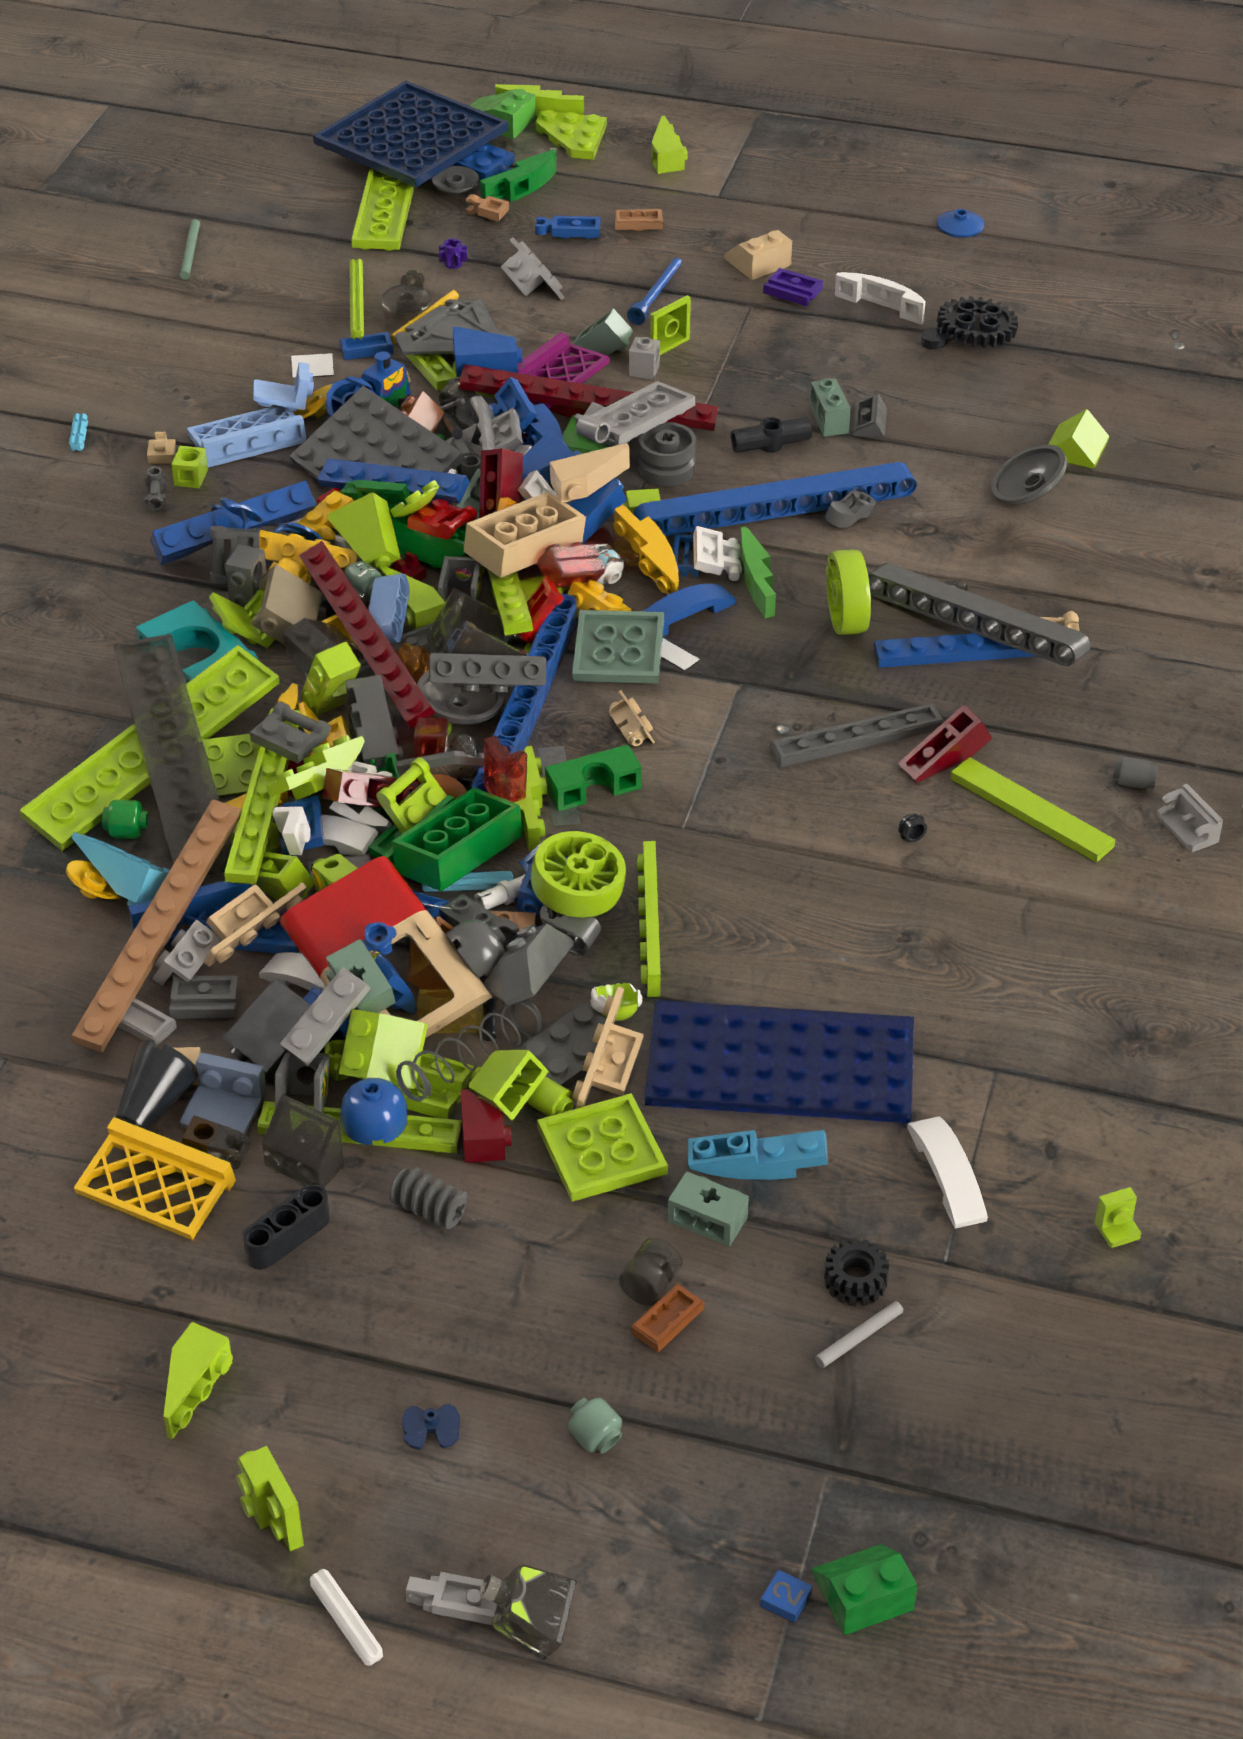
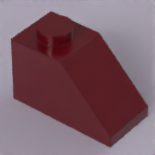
M460 1090L465 1163L506 1160L505 1146H512L511 1128L510 1126H504L503 1112L469 1090Z

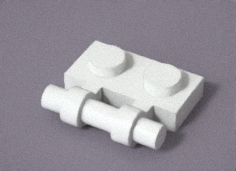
M696 526L693 533L694 569L716 575H721L724 569L731 581H737L740 577L739 574L742 572V563L739 560L741 557V546L738 544V540L736 538H730L728 541L723 540L722 532Z

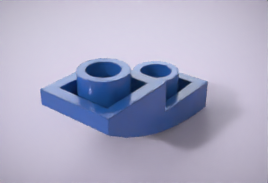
M379 954L374 961L392 987L396 1003L391 1006L397 1011L402 1008L413 1015L417 1011V1007L411 990L393 965L384 956Z

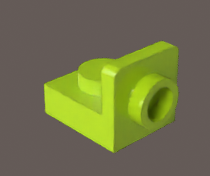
M1131 1187L1099 1196L1095 1225L1111 1248L1141 1238V1231L1133 1220L1137 1196Z

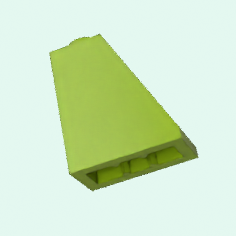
M372 492L327 514L328 520L363 562L376 569H380L382 565L389 567L391 563L401 559L388 503L385 499Z

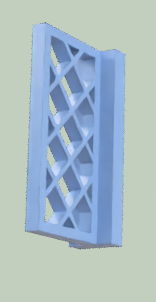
M277 405L187 428L188 436L196 447L206 448L208 468L299 445L307 440L303 417L301 415L295 416L292 411Z

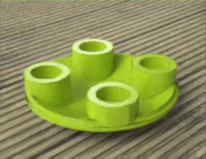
M433 480L422 488L423 494L417 490L405 499L408 503L407 505L404 502L399 503L390 510L394 518L414 514L430 503L440 486Z

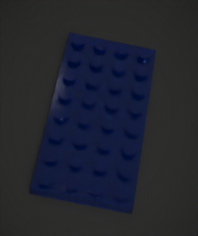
M655 1000L645 1089V1106L911 1123L914 1017Z

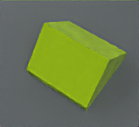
M1085 409L1060 423L1048 445L1059 447L1064 452L1067 463L1094 469L1109 440V435L1088 409Z

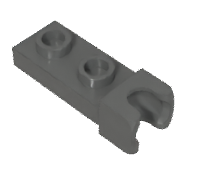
M464 894L443 906L448 908L441 907L439 909L440 918L453 927L472 919L482 920L490 928L496 924L507 939L502 943L503 945H508L516 940L518 937L517 933L520 931L519 927L505 917L503 919L499 918Z

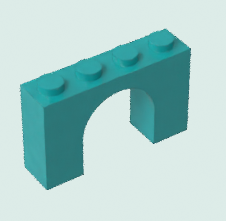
M194 600L136 627L139 650L153 663L188 648H205L215 652L210 657L182 670L184 685L237 645L258 660L254 651L248 650L237 636H233L225 630L221 622H217L206 608H202Z

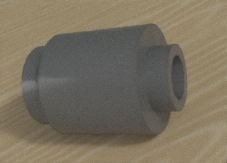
M1123 756L1122 762L1116 761L1113 778L1119 779L1118 785L1143 790H1146L1147 787L1154 788L1158 765L1151 764V760Z

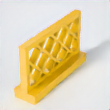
M113 1117L107 1127L108 1137L74 1186L75 1192L193 1240L223 1191H230L236 1182L230 1162ZM113 1147L125 1151L127 1156L125 1159L110 1164L107 1163L106 1159ZM147 1160L155 1164L156 1170L136 1175L135 1164ZM130 1166L132 1178L113 1184L111 1172ZM174 1172L184 1175V1182L165 1187L162 1176ZM107 1175L108 1186L96 1190L87 1187L93 1178ZM159 1178L162 1189L142 1195L139 1184ZM205 1183L214 1186L209 1195L197 1199L194 1198L193 1187ZM132 1186L136 1187L138 1197L127 1201L117 1198V1191ZM188 1189L191 1201L171 1207L168 1196ZM165 1198L167 1209L156 1213L147 1211L145 1203ZM194 1209L196 1216L189 1227L176 1223L174 1215Z

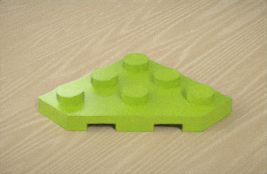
M553 110L540 111L536 120V131L540 134H547L548 140L558 148H565L568 156L594 160L607 126V117H600L596 114L579 115L575 112L559 113Z

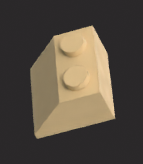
M779 230L771 231L763 236L738 244L724 254V259L749 279L754 280L776 272L779 268L784 269L791 266L792 240Z

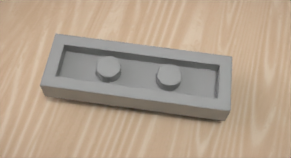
M342 967L282 1040L280 1045L308 1066L351 1014L352 1009L356 1008L371 988L367 983Z

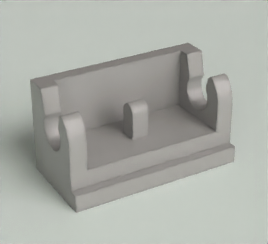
M1188 784L1182 785V788L1169 792L1162 797L1165 803L1172 802L1168 806L1158 809L1156 817L1191 853L1219 842L1223 819Z

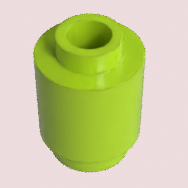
M546 1076L527 1100L531 1107L547 1116L570 1111L574 1106L572 1091Z

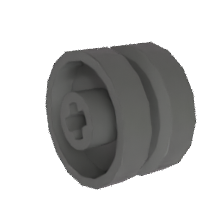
M665 422L644 434H640L638 440V472L642 479L650 484L668 487L681 485L689 481L695 474L696 436L693 431L681 424Z

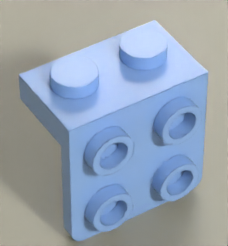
M298 363L294 386L254 380L253 400L265 407L277 405L283 406L288 411L305 410L307 397H312L314 387L313 373H309V364Z

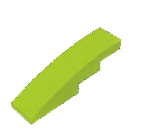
M495 84V94L513 89H523L526 92L535 94L536 116L539 115L540 111L553 110L559 113L575 112L579 115H584V96L562 95V90H540V85Z

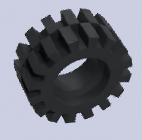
M851 1238L850 1245L847 1244L846 1240L840 1241L839 1248L834 1245L831 1248V1252L827 1253L824 1279L826 1289L830 1288L829 1294L833 1298L839 1294L838 1301L843 1304L846 1299H849L850 1306H856L857 1300H861L862 1306L868 1305L869 1298L873 1303L877 1301L879 1295L883 1296L887 1287L889 1260H886V1253L884 1251L879 1252L880 1246L877 1244L869 1247V1240L863 1239L862 1244H857V1238ZM849 1267H860L867 1270L870 1274L864 1277H852L843 1270Z

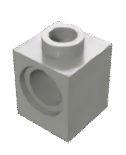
M635 337L629 350V376L654 380L660 366V340L648 337Z

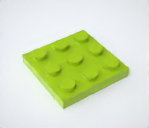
M632 1093L537 1120V1129L571 1202L668 1174V1164Z

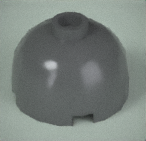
M477 919L466 920L446 933L450 941L454 942L458 947L457 951L484 984L499 959L506 952L502 944L507 940L496 924L490 928L484 921Z

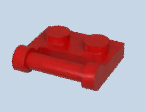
M437 499L408 517L407 528L441 539H449L458 528L476 520L477 511L472 506L459 508L450 505L445 500Z
M547 577L543 579L526 602L532 620L533 631L517 633L519 637L529 644H532L536 638L535 633L554 607L560 605L565 599L558 592L555 583Z

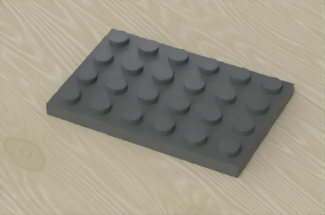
M364 386L289 456L295 465L316 480L327 458L448 473L451 468L455 470L465 460L461 451Z

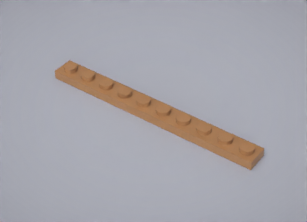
M212 799L72 1034L73 1043L103 1053L238 823L241 815L240 808Z

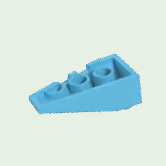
M75 832L72 835V839L116 894L128 899V906L153 900L170 871L167 868L150 864L151 862L146 859L128 854L126 851L96 838Z

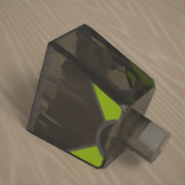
M518 1565L504 1581L489 1574L481 1586L480 1597L497 1604L492 1622L494 1629L536 1657L545 1660L562 1645L577 1581L531 1566Z

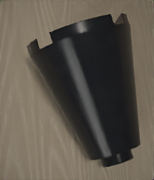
M151 1040L142 1041L135 1051L115 1118L149 1130L195 1082L198 1076L197 1072H192L194 1064L186 1056L165 1044L162 1049L152 1047L155 1041Z

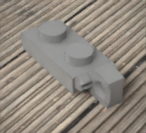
M441 1572L440 1576H431L430 1580L410 1576L406 1587V1602L423 1606V1610L427 1612L494 1625L496 1617L504 1615L508 1610L509 1612L505 1615V1618L509 1625L512 1613L511 1608L516 1595L509 1598V1606L508 1598L503 1592L504 1584ZM483 1582L497 1588L493 1602L480 1596ZM502 1604L508 1605L510 1607V1609H501L497 1611L499 1608H504L502 1607Z

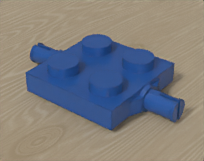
M485 144L452 166L470 168L478 174L479 180H483L511 170L509 166L515 162V155L502 148Z

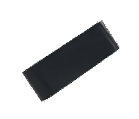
M307 1185L249 1225L243 1232L245 1256L248 1265L254 1269H266L323 1229L330 1220L327 1191L320 1185Z

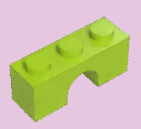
M347 642L322 651L314 657L301 692V699L316 716L346 703V680L355 679L361 666Z

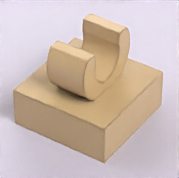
M155 432L156 440H149L148 464L172 463L176 455L175 439H167L166 432Z

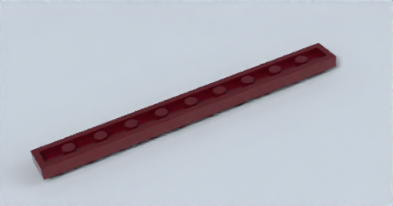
M464 364L459 381V389L495 395L508 378L512 377L518 380L529 401L587 410L592 402L607 407L635 393ZM695 403L696 406L686 410L683 414L667 420V422L714 431L719 406Z
M320 541L300 554L299 557L374 673L381 675L383 687L409 727L412 729L435 714L432 706L324 542Z

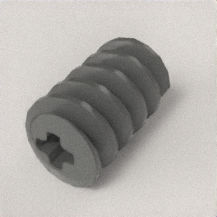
M415 1167L410 1173L408 1168H404L397 1174L389 1195L390 1201L395 1205H401L405 1210L412 1211L418 1217H424L428 1222H435L439 1228L451 1230L458 1224L465 1211L468 1193L463 1190L456 1195L457 1188L455 1185L452 1184L445 1188L446 1183L443 1179H438L434 1182L433 1174L426 1173L423 1176L422 1168Z

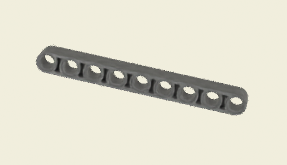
M885 563L868 574L870 595L1059 665L1071 666L1090 650L1088 637L1080 631L904 568Z

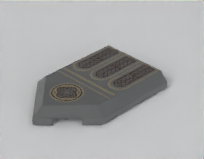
M449 751L422 756L421 758L428 763L432 775L443 774L459 779L467 777L485 766L491 760V755L478 753L477 756L465 755L464 751ZM416 758L397 761L396 768L398 774L402 776L410 769V764Z

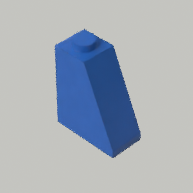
M452 327L457 377H461L464 364L518 373V363H522L523 360L522 348H517L515 337L462 327Z

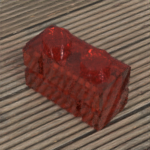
M575 542L561 547L560 544H552L544 550V554L537 562L541 573L544 574V578L547 577L553 581L557 588L570 587L572 582L588 583L589 580L597 581L606 570L602 560L598 558L599 553L595 545H582L581 542Z

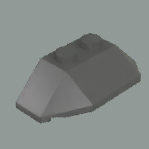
M547 923L537 928L534 925H529L521 929L517 933V939L506 946L508 950L499 959L483 985L494 999L501 1000L505 1006H510L535 996L574 945L572 938Z

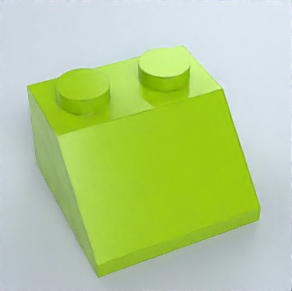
M352 1009L339 1075L358 1080L382 1078L399 1087L396 1077L397 1067L403 1061L413 1062L415 1056L423 1051L428 1024L381 1013ZM422 1055L415 1062L419 1067ZM403 1065L401 1069L403 1082L407 1088L415 1089L416 1085L413 1080L412 1067ZM415 1071V1077L417 1080L418 1073Z

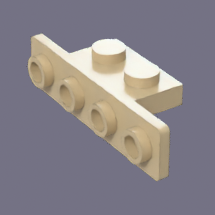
M301 883L273 904L255 884L208 918L206 923L222 941L209 951L204 963L209 967L216 961L220 964L225 962L234 953L233 949L238 945H248L257 937V932L265 927L268 930L280 920L282 913L303 901L302 896L307 887Z
M618 987L615 996L608 995L603 1010V1014L607 1015L604 1025L598 1023L592 1041L597 1043V1047L594 1053L588 1051L582 1069L587 1072L584 1082L577 1081L572 1099L577 1101L576 1109L585 1106L591 1086L620 1096L624 1095L644 1034L614 1025L622 1002L624 988Z

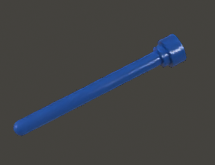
M680 258L672 260L641 302L632 304L627 311V317L631 323L636 325L644 323L649 316L648 308L681 266L682 261Z

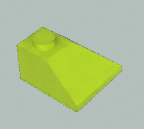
M688 295L650 314V339L660 340V355L690 340L691 297Z

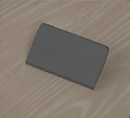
M879 393L855 402L854 435L885 436L887 407Z

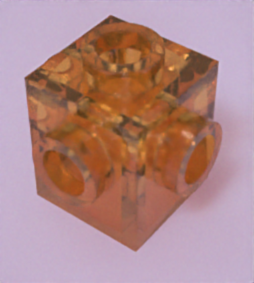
M404 642L396 653L416 684H418L421 676L429 671L430 654L420 645L415 647Z

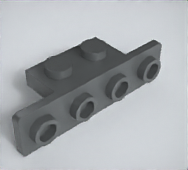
M432 653L429 656L430 683L453 684V687H461V692L476 693L479 692V688H490V693L502 694L508 693V689L514 686H544L546 684V658L544 656Z

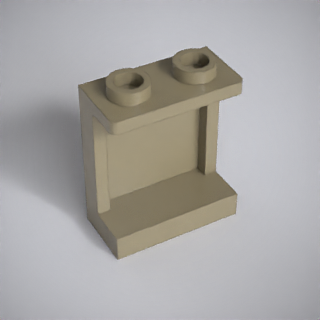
M275 564L260 580L259 588L265 592L261 609L252 618L251 625L298 652L313 637L322 592Z

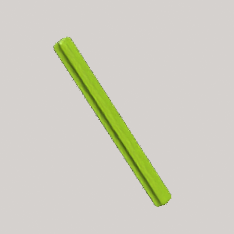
M361 259L350 260L351 338L354 340L364 337L363 261Z

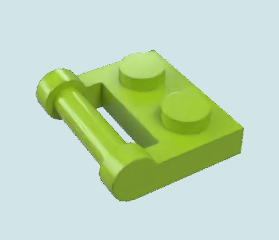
M417 757L410 764L411 768L388 788H382L376 794L377 800L401 834L414 827L447 797L430 773L428 763L421 757ZM417 778L421 784L397 804L396 796Z

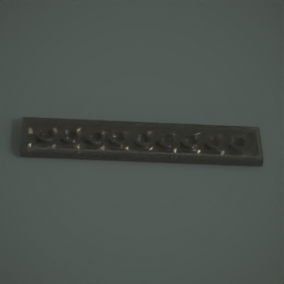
M172 634L113 645L173 866L212 799L219 801V797ZM230 836L207 875L225 872L232 847Z

